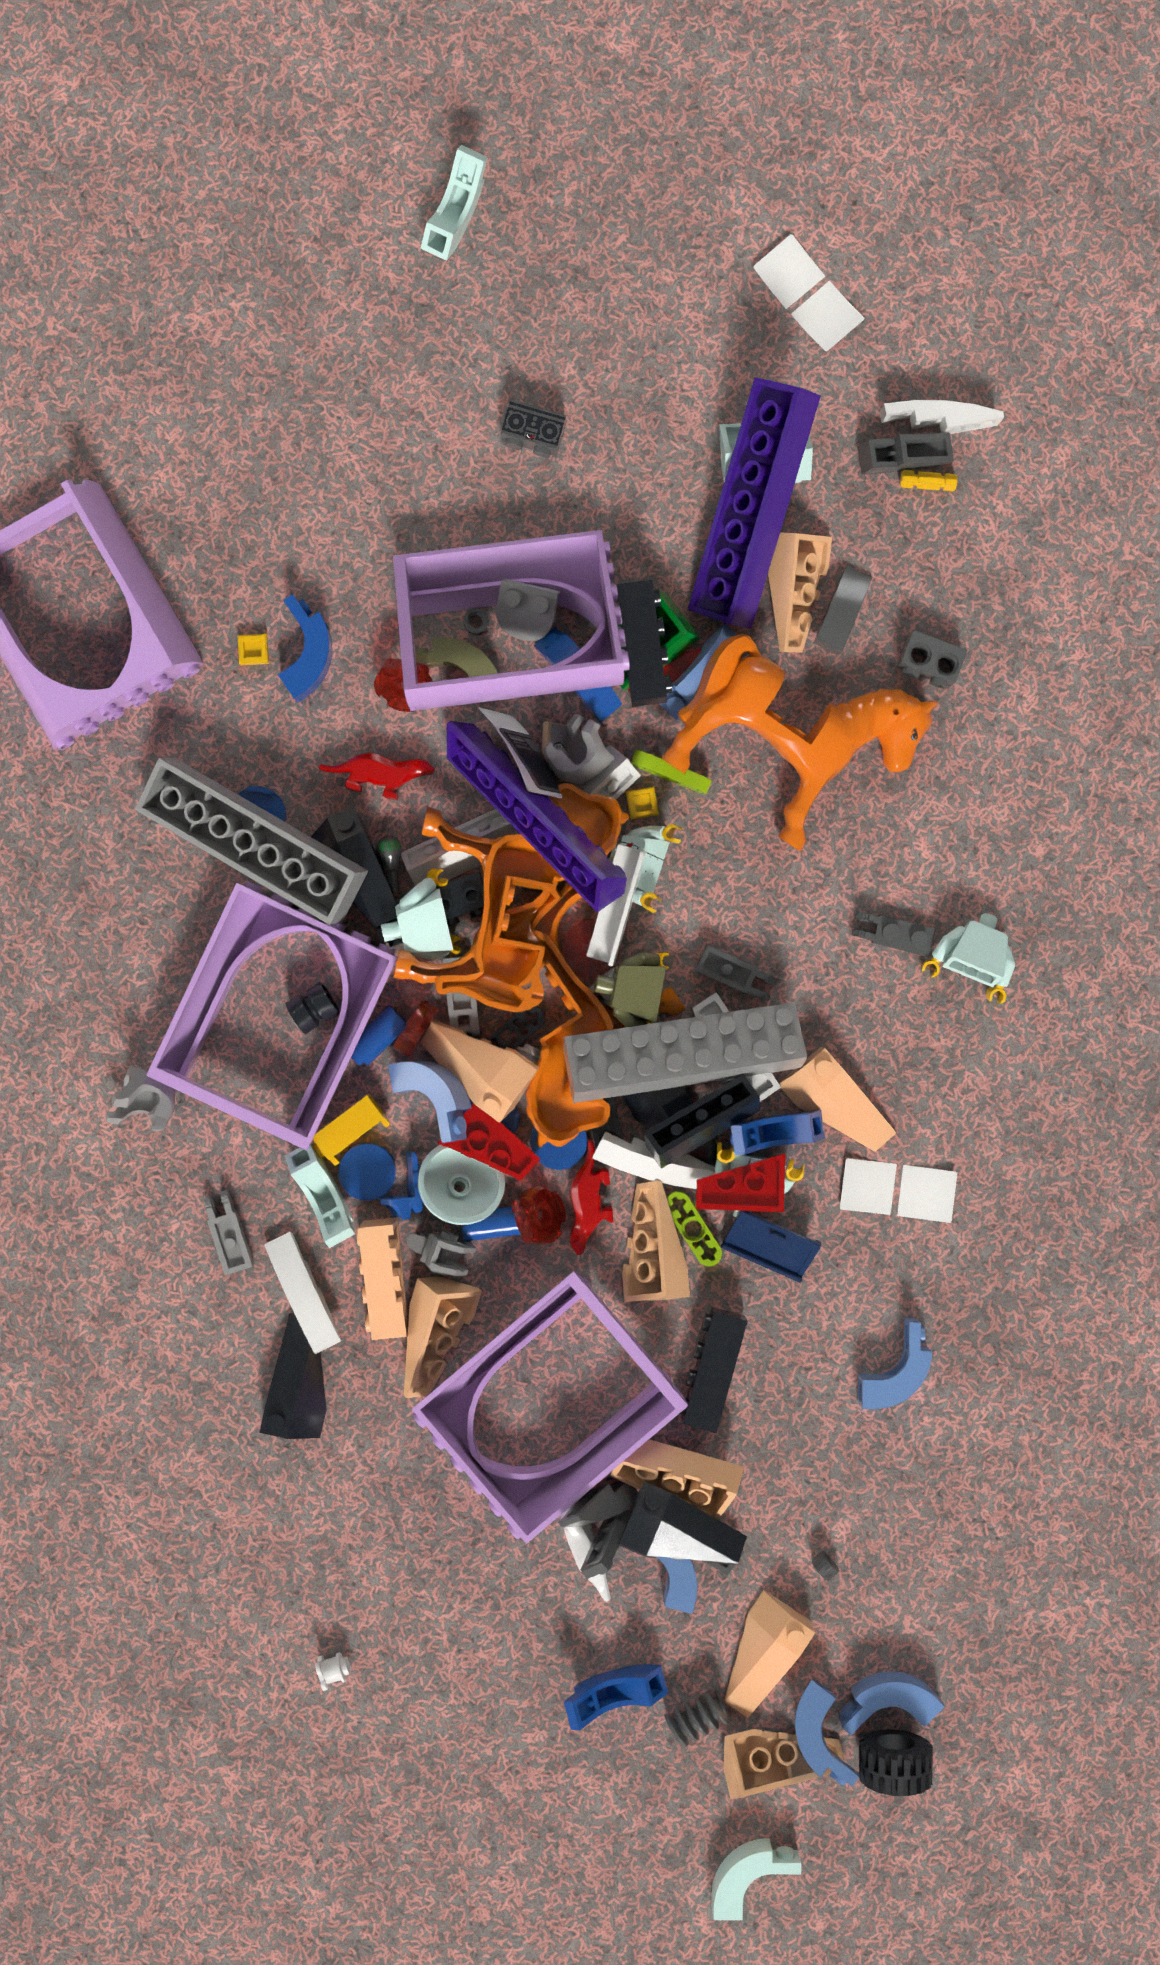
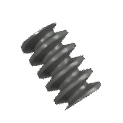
M716 1687V1697L714 1698L708 1692H705V1703L698 1697L694 1698L695 1708H692L687 1702L684 1703V1714L678 1708L674 1709V1719L667 1713L664 1714L673 1737L684 1747L689 1745L688 1736L694 1741L699 1740L698 1730L704 1736L709 1734L708 1725L715 1731L718 1730L719 1719L725 1725L730 1723L728 1710Z

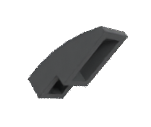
M950 433L900 434L895 438L868 439L858 446L861 475L927 468L954 461Z
M845 567L823 617L822 624L813 642L814 644L836 654H840L843 651L872 580L871 576L851 567Z
M622 1481L613 1484L608 1483L591 1489L558 1523L561 1527H579L616 1516L633 1506L638 1491L635 1487Z

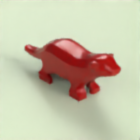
M375 752L357 755L340 765L320 764L318 767L320 770L329 773H351L345 781V788L348 790L362 793L360 783L367 782L378 786H385L382 796L398 801L399 797L396 790L412 779L432 775L435 772V768L427 760L416 758L406 761H394Z
M592 1139L587 1142L588 1154L586 1160L575 1174L569 1188V1195L575 1214L569 1242L576 1255L584 1253L587 1240L602 1220L605 1219L609 1223H614L612 1206L601 1208L599 1189L601 1182L606 1186L610 1185L608 1168H601L593 1172L595 1159L592 1157L595 1147Z

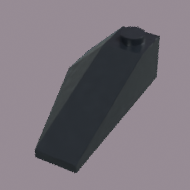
M353 806L328 817L313 833L311 838L368 870L353 904L376 929L380 928L382 924L396 921L395 906L398 905L363 820L356 808Z
M684 1086L622 1096L634 1118L647 1130L653 1125L673 1116L677 1111L693 1104ZM711 1139L689 1152L688 1155L715 1167L717 1144L714 1139Z
M289 1313L259 1433L285 1439L320 1438L327 1411L321 1352L317 1354L313 1352L295 1314Z
M644 1482L636 1496L619 1546L649 1558L668 1557L673 1558V1560L691 1559L708 1563L737 1565L747 1536L676 1495Z

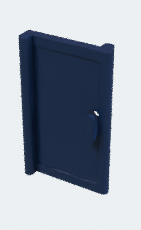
M740 1211L724 1238L721 1248L801 1283L802 1276L822 1244L818 1240L814 1241L751 1212Z

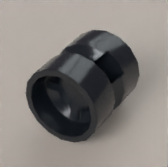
M318 982L307 990L306 997L298 995L285 1003L294 1022L304 1034L317 1028L320 1019L327 1021L340 1013L337 1004L322 982Z

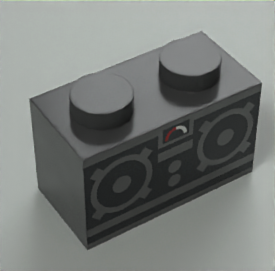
M510 399L501 430V440L506 442V446L515 450H522V447L533 450V453L539 457L549 458L550 455L557 457L566 426V415Z

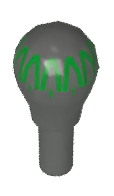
M385 836L378 841L376 851L383 869L386 871L387 880L392 892H398L400 887L397 869H399L402 845L397 838Z

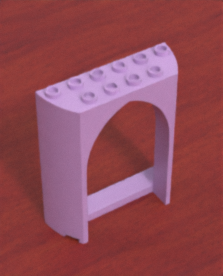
M72 480L60 483L66 492L65 494L0 530V555L77 512L118 582L129 607L132 640L126 664L110 688L99 690L69 687L52 680L44 674L31 660L0 608V657L54 749L58 748V750L71 746L74 743L73 739L81 734L87 736L99 729L98 724L105 720L114 721L124 715L123 710L131 705L138 707L149 700L148 696L156 691L161 693L169 690L175 685L173 681L180 677L189 678L195 675L200 670L198 667L204 664L102 486L91 480H83L82 484L76 485L73 484Z
M602 530L394 555L393 564L403 684L410 711L623 685L624 670H629L628 652H625V649H621V647H626L624 629L617 626L622 624L620 606L614 605V603L618 602L617 586L614 583L610 584V581H614L613 563H607V560L611 559L609 541H603ZM503 578L560 591L557 606L570 609L582 615L597 628L592 638L578 652L549 667L418 684L412 616L467 610L475 607L497 606L500 584Z
M246 881L245 885L236 883L146 1076L302 1149L308 1150L397 960V957L394 956L396 950L382 943L378 947L370 944L372 938L354 930L352 934L344 932L346 926L341 923L329 925L300 907L297 910L292 907V902L280 895L273 893L272 897L261 893L263 888L249 881ZM297 932H317L330 947L339 966L343 987L342 1006L334 1032L290 1125L188 1077L236 975L252 954L265 944L279 937Z
M574 1270L412 1409L414 1412L412 1416L422 1428L426 1426L433 1434L431 1438L440 1450L445 1448L452 1456L450 1460L459 1472L465 1471L471 1478L469 1483L479 1495L483 1493L489 1499L488 1505L494 1514L498 1517L502 1515L509 1523L507 1527L516 1539L521 1537L527 1544L682 1412L688 1404L681 1391L671 1382L673 1379L670 1375L659 1368L592 1289V1284L586 1277L583 1278L578 1271ZM579 1299L586 1303L652 1381L647 1388L579 1446L556 1460L534 1466H511L495 1462L480 1454L475 1438L474 1414L478 1399L487 1382L504 1363Z

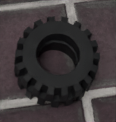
M886 1729L867 1733L859 1740V1780L865 1787L885 1795L912 1796L924 1793L932 1785L933 1746L922 1736L903 1730Z

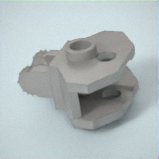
M442 1230L441 1233H430L429 1235L413 1233L406 1238V1246L422 1255L420 1261L424 1262L430 1271L442 1275H467L468 1269L465 1265L458 1263L460 1254H466L467 1252L475 1253L476 1247L472 1243L464 1242V1240L458 1239L457 1234Z

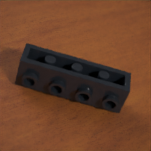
M652 580L617 584L622 618L621 625L622 629H624L626 643L624 648L625 652H628L629 670L627 672L632 707L667 703V694L672 693L670 675L664 676L663 665L668 664L666 646H660L659 636L665 635L663 617L657 618L656 607L661 606L659 588L653 589Z
M479 872L448 882L446 886L436 887V889H440L448 927L460 923L459 917L470 914L471 918L483 914L484 884ZM382 928L376 929L380 943H388L390 948L403 943L402 938L385 942Z
M743 1074L645 1131L646 1147L662 1169L727 1131L731 1126L759 1112L760 1096Z
M711 1307L710 1314L705 1313L701 1325V1330L705 1331L702 1342L697 1341L693 1358L697 1359L694 1370L689 1369L686 1379V1386L689 1387L687 1397L684 1398L688 1406L679 1413L684 1425L717 1433L748 1322L744 1315Z

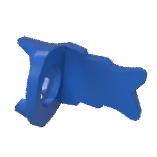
M406 1151L407 1196L380 1198V1204L386 1206L393 1217H401L402 1220L410 1219L411 1212L417 1214L423 1210V1201L418 1190V1174L421 1164L416 1153Z

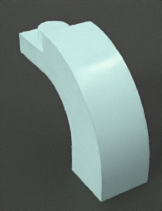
M463 145L457 149L446 192L438 209L426 223L421 249L446 261L453 254L477 206L485 181L482 178L488 159L487 156Z
M310 1144L308 1150L298 1148L285 1155L290 1174L310 1202L327 1246L331 1248L355 1235L351 1223L354 1220L348 1205L327 1165L316 1153L313 1145Z
M770 1838L753 1840L733 1850L723 1860L713 1880L711 1894L713 1920H743L744 1894L748 1886L757 1878L769 1874L801 1875V1860L798 1850H793V1848L788 1846H780L777 1850H772Z

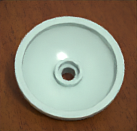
M443 1145L437 1146L426 1156L419 1170L418 1190L424 1205L433 1215L451 1224L469 1225L484 1220L496 1210L504 1194L505 1177L503 1172ZM460 1185L463 1187L464 1191L457 1192L455 1191L454 1186Z

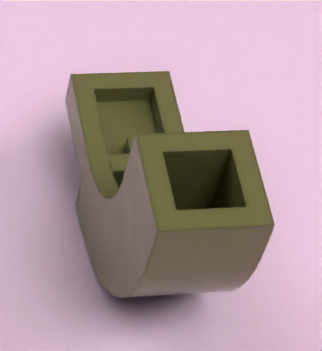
M447 637L431 639L433 651H428V648L415 650L417 671L438 666H451L461 670L467 677L498 674L491 660L480 649L463 640Z

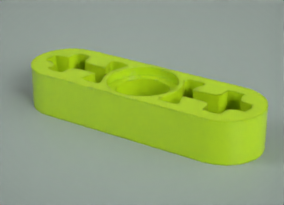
M635 749L630 763L636 768L700 794L707 795L712 780L690 770H687L684 774L663 759Z
M682 1191L670 1192L666 1196L669 1208L673 1205L672 1199L674 1197H677L679 1200L684 1198L686 1202L682 1206L688 1214L690 1210L694 1212V1214L683 1218L679 1223L677 1218H681L682 1215L678 1209H670L676 1227L702 1265H716L722 1257V1250L687 1194ZM691 1220L698 1221L701 1224V1231L696 1236H689L685 1232V1225ZM706 1234L709 1236L708 1239H704L709 1248H716L713 1252L714 1258L711 1260L708 1257H701L704 1250L699 1243L696 1247L692 1244L703 1239Z

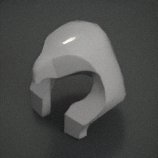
M574 714L566 724V749L555 748L552 742H548L544 749V755L553 773L564 783L573 784L576 787L589 782L615 760L613 755L605 748L598 734V729L601 725L589 719L580 732L579 726L585 718L578 714Z
M129 1065L125 1073L122 1092L114 1093L112 1097V1106L118 1108L115 1112H106V1122L119 1124L131 1115L149 1113L150 1121L153 1124L151 1131H162L173 1115L176 1090L146 1076L148 1070Z

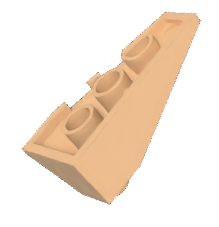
M784 532L779 534L768 577L780 652H803L812 623V617L809 613L813 601L819 600L821 592L816 590L820 575L826 576L829 568L832 537Z
M436 1020L430 1024L420 1042L440 1065L446 1067L460 1080L473 1103L499 1123L515 1108L539 1069L537 1065L514 1049L508 1047L502 1049L491 1045L490 1040L484 1038L481 1040L467 1036L463 1030Z
M823 1047L818 1048L809 1056L802 1068L795 1069L779 1083L783 1092L797 1107L804 1111L821 1110L824 1123L874 1152L896 1134L895 1130L846 1071Z
M657 1180L636 1184L631 1219L635 1223L633 1238L628 1237L626 1246L631 1248L629 1264L623 1265L622 1271L624 1303L690 1297L688 1267L662 1181Z
M440 1276L417 1278L409 1307L404 1396L406 1398L427 1396L431 1393L446 1367V1363L443 1360L451 1347L456 1348L460 1339L456 1336L463 1324L470 1325L475 1316L482 1290Z
M764 1589L747 1614L737 1658L724 1698L726 1704L749 1718L797 1661L816 1633L809 1619Z
M751 1729L725 1736L723 1769L730 1799L742 1798L820 1777L804 1759L796 1735ZM824 1738L830 1750L845 1761L840 1740ZM827 1768L823 1776L829 1775L832 1771Z

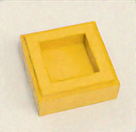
M267 634L237 635L240 665L269 664Z
M654 786L626 791L630 820L659 816Z

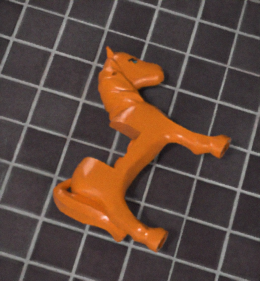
M749 635L732 636L721 642L703 670L694 699L678 712V717L686 726L676 733L673 744L665 751L661 759L685 774L690 766L691 750L711 730L727 723L741 724L755 731L794 766L800 776V786L796 795L783 809L785 827L780 831L778 837L801 852L807 841L804 829L806 816L827 782L849 764L853 754L860 747L875 737L878 738L882 746L883 764L887 770L892 773L907 770L912 764L918 742L932 724L931 710L939 703L937 701L921 702L900 689L890 690L881 688L878 691L854 697L847 703L841 702L837 706L829 703L806 737V734L796 727L789 726L786 723L780 724L783 718L771 710H766L784 681V670L769 659L764 658ZM744 652L750 654V656H746L741 659V656Z
M569 783L559 785L562 798L551 796L552 803L556 807H561L567 814L568 819L575 826H580L586 833L587 838L595 846H600L607 857L609 852L615 849L621 825L630 818L629 814L622 813L618 801L613 797L590 795ZM427 806L422 835L436 837L444 850L474 855L481 862L484 881L482 924L476 941L463 957L450 963L434 964L421 962L410 951L399 949L394 978L412 979L422 984L435 983L438 994L462 993L486 1006L505 1011L523 1012L532 1009L542 1002L544 996L539 970L542 965L545 947L499 938L500 934H505L509 924L510 914L505 913L506 905L510 906V903L513 901L516 885L540 890H554L558 882L565 879L521 834H510L496 839L472 836L451 827L444 820L440 810ZM531 981L530 989L522 988V986L529 984Z
M568 882L560 891L557 889L543 890L534 901L505 910V913L510 914L509 924L505 934H500L499 938L544 946V957L540 970L545 966L549 971L544 973L553 988L559 985L565 994L560 999L568 1011L572 1012L575 1010L577 1012L575 1016L540 1039L543 1047L539 1052L540 1058L535 1064L539 1069L526 1091V1112L538 1131V1147H542L547 1142L556 1147H562L573 1140L580 1132L603 1126L607 1123L610 1116V1106L603 1099L573 1103L563 1051L564 1037L626 1028L614 1016L613 1009L603 1004L577 978L566 963L559 948L557 938L559 922L568 908L583 898ZM479 927L478 931L476 932V934H475V936H474L472 945H473V944L475 943V941H476V938H477L478 932H479V930H480V927ZM671 987L663 990L658 1012L675 1017L686 1011L683 1003Z

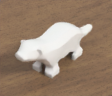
M574 1504L560 1515V1520L574 1506ZM591 1524L579 1527H563L579 1570L594 1540ZM606 1573L589 1578L588 1580L596 1587L603 1600L606 1602L610 1601L611 1596Z

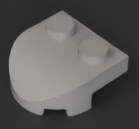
M503 578L500 584L496 607L498 624L507 634L525 641L542 639L555 624L560 591Z

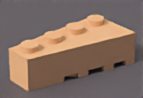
M398 1217L365 1220L357 1228L356 1234L357 1244L360 1246L361 1253L359 1258L360 1273L364 1276L365 1286H362L363 1303H367L368 1315H365L366 1332H371L372 1340L407 1337L408 1317Z
M649 1439L611 1471L610 1476L639 1490L643 1483L647 1482L676 1495L719 1520L738 1493L744 1466Z

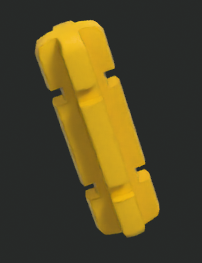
M903 470L900 476V486L902 488H913V486H916V489L938 491L940 488H943V491L953 492L957 486V475L945 473L944 476H941V473L918 471L917 474H914V471Z

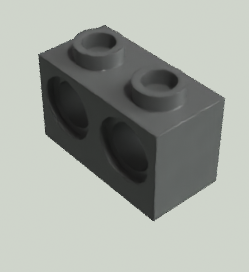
M913 630L906 639L897 668L903 669L902 674L908 677L918 679L921 676L929 679V684L945 689L946 686L950 687L956 683L968 650ZM912 650H918L922 653V663H916L912 660ZM939 660H945L949 663V673H943L939 670Z

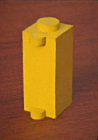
M368 1094L317 1132L313 1137L314 1143L312 1145L321 1158L325 1156L328 1161L330 1160L336 1166L340 1163L336 1156L339 1152L380 1121L386 1128L391 1123L373 1097Z

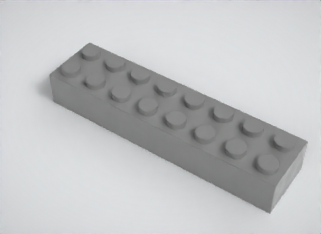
M158 758L135 808L136 811L329 925L344 921L368 873V870L176 758Z
M795 1002L564 1037L563 1044L573 1103L733 1079L743 1074L745 1076L798 1069L802 1068L807 1059Z

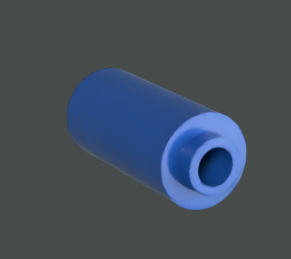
M388 1005L363 1030L351 1058L358 1065L364 1062L369 1066L409 1026V1023L391 1005Z
M518 1205L496 1208L484 1220L474 1224L462 1225L464 1242L522 1234V1228H527L525 1210L519 1211Z

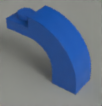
M292 594L283 601L300 624L304 633L305 644L299 659L279 673L278 676L293 698L299 703L313 693L327 675L332 660V639L328 626L320 612L318 611L309 618L308 616L312 614V611L302 598L297 601Z
M556 627L534 645L538 653L551 665L569 658L580 650L566 633H561ZM611 686L574 691L584 707L600 723L622 705Z
M821 1110L785 1113L743 1120L731 1126L732 1132L730 1134V1141L734 1147L735 1155H745L769 1147L813 1143L825 1139Z
M652 1664L631 1665L597 1674L574 1686L575 1693L564 1701L571 1730L578 1731L601 1714L618 1707L628 1705L651 1707L668 1694L661 1665Z

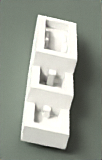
M910 400L884 403L879 412L881 423L909 418L911 430L940 425L941 433L950 434L998 426L1004 418L1003 411L971 403L947 400Z
M607 1132L604 1133L592 1157L616 1169L648 1180H659L665 1184L696 1189L697 1179L712 1175L715 1167L688 1154L661 1169L647 1149L644 1141L634 1137L630 1144Z
M288 1232L264 1244L281 1286L313 1352L317 1354L341 1342V1337L323 1293L317 1287L309 1265L303 1259L293 1233Z

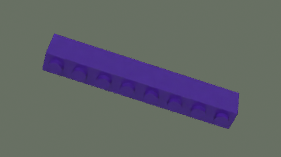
M754 378L688 606L689 611L731 625L752 628L821 395L801 387Z
M457 721L447 723V759L597 913L625 894L627 877L623 869L618 865H614L606 857L604 850L598 845L595 846L587 838L584 830L580 826H575L568 819L565 811L561 807H556L547 795L527 791L520 770L511 762L509 755L504 750L500 751L493 744L492 739L486 732H482L475 724Z

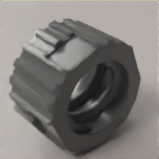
M475 607L465 613L463 623L466 631L477 636L487 631L489 618L483 609ZM473 616H479L483 619L480 627L475 628L471 626L470 619Z
M821 1551L812 1559L814 1568L827 1581L839 1572L835 1562L824 1551Z

